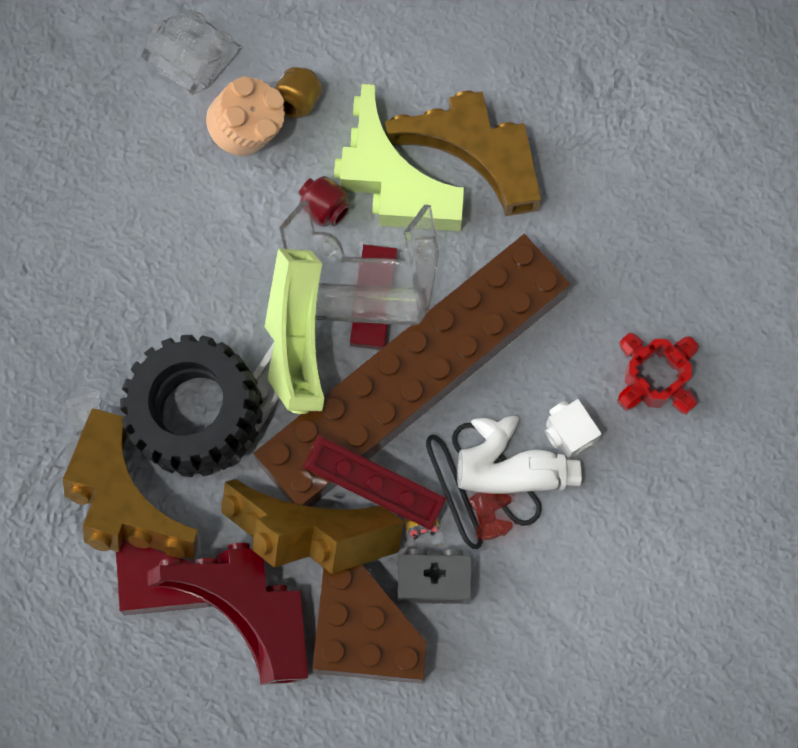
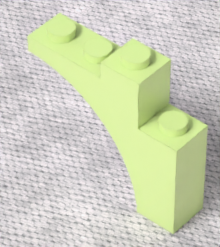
M362 84L361 96H354L353 116L359 117L358 128L352 127L350 147H343L342 159L335 158L334 179H340V186L346 191L374 193L372 214H379V226L461 231L464 187H455L436 181L419 172L399 155L385 135L376 108L375 85Z

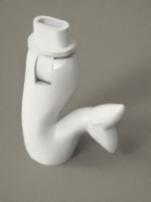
M507 416L499 422L489 418H475L471 420V423L486 441L478 446L460 450L457 462L458 488L490 494L548 491L556 488L564 490L566 485H581L580 460L566 459L564 454L556 456V454L545 450H528L495 464L494 461L503 453L508 440L512 437L519 422V417Z

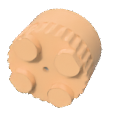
M246 76L235 79L210 104L206 116L208 131L214 142L228 153L238 156L255 154L271 141L282 128L285 115L283 111L284 99L279 90L271 88L263 80L252 79Z

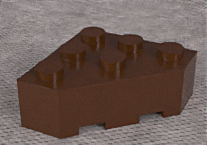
M359 565L335 574H331L323 568L313 660L314 674L423 684L427 642L365 567Z

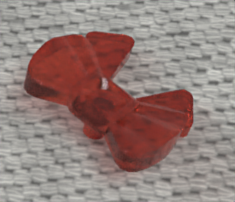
M479 492L470 497L469 503L477 512L479 527L476 536L479 540H492L501 535L505 536L513 528L512 522L496 519L495 516L496 510L512 503V498L509 495Z

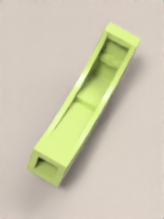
M278 249L264 326L274 340L267 380L287 410L297 414H307L309 411H322L324 395L318 375L315 349L316 301L322 262L310 250Z

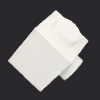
M579 399L570 404L565 400L549 411L551 416L548 417L546 422L548 429L545 430V434L553 447H560L568 459L573 458L599 441L602 433Z

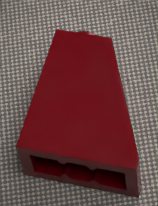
M123 541L120 552H116L119 611L124 616L211 607V605L192 594L177 589L148 586L147 572L160 565L159 561L182 558L171 557L165 552L150 547L138 548L130 544L129 541ZM182 559V564H195L194 562Z

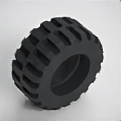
M192 334L181 335V342L175 343L172 338L161 341L162 348L157 351L153 347L149 348L144 352L147 358L141 364L138 361L133 364L130 370L134 373L132 380L125 379L122 390L127 394V398L123 397L120 399V410L126 415L123 417L122 422L124 429L131 435L130 440L154 464H157L169 473L176 471L184 477H193L194 472H199L204 477L213 475V468L217 466L222 470L232 466L229 460L237 454L241 459L248 452L244 445L248 440L254 442L258 435L255 425L262 423L263 412L259 405L263 403L254 375L241 357L235 354L228 345L223 342L217 344L213 338L203 335L199 341ZM207 378L214 380L223 392L222 406L215 420L207 428L195 434L175 435L171 433L163 423V408L170 393L178 385L190 379Z

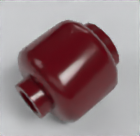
M322 176L315 181L310 178L299 190L298 194L301 196L299 203L300 211L320 227H327L330 224L332 226L338 225L350 209L348 192L327 176Z

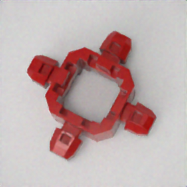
M628 333L619 342L622 352L627 358L631 356L632 359L625 369V383L627 386L619 394L618 404L625 411L632 410L642 401L648 407L661 408L671 399L673 401L672 406L680 413L687 415L697 405L695 396L689 389L685 391L684 387L692 377V365L689 360L696 354L699 348L698 343L690 336L682 338L674 346L668 339L655 338L644 347L642 339L634 333ZM656 354L659 358L663 356L666 359V363L678 372L676 375L678 379L660 393L656 389L653 391L644 378L639 377V371L637 370L650 357H654Z

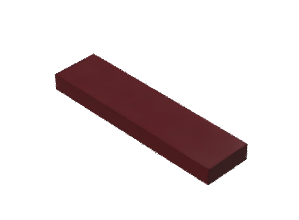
M317 435L302 466L303 469L428 530H432L447 499L320 435Z

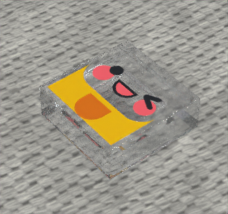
M402 517L408 549H429L445 544L439 517L432 530H428Z

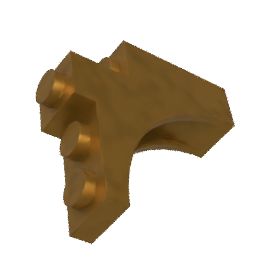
M471 90L458 92L454 96L449 97V108L446 111L436 108L426 111L423 115L410 117V115L401 114L385 121V135L392 146L417 145L434 148L451 154L474 168L492 187L502 205L505 217L539 210L541 197L525 124L504 122L491 129L483 91L474 93Z
M92 408L63 477L65 497L77 504H91L83 523L84 543L99 551L112 550L120 552L125 540L138 548L151 547L162 550L171 557L194 559L198 548V530L183 525L157 510L139 492L127 471L123 457L124 444L127 437V431L124 429L122 422L124 416Z
M238 479L225 482L221 502V513L253 537L252 550L274 568L310 557L328 572L335 574L399 552L404 521L379 505L360 509L308 507L270 497L245 485Z

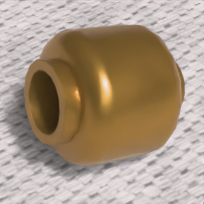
M291 67L285 70L274 89L279 90L284 99L283 111L285 116L290 118L304 117L310 114L322 94L320 81L316 74L308 68Z

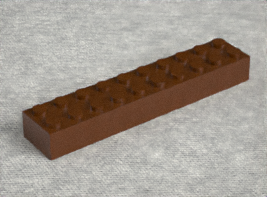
M524 233L325 394L322 411H309L307 414L299 415L253 453L257 464L290 503L308 507L313 506L337 486L302 468L317 435L370 459L566 298L571 284Z

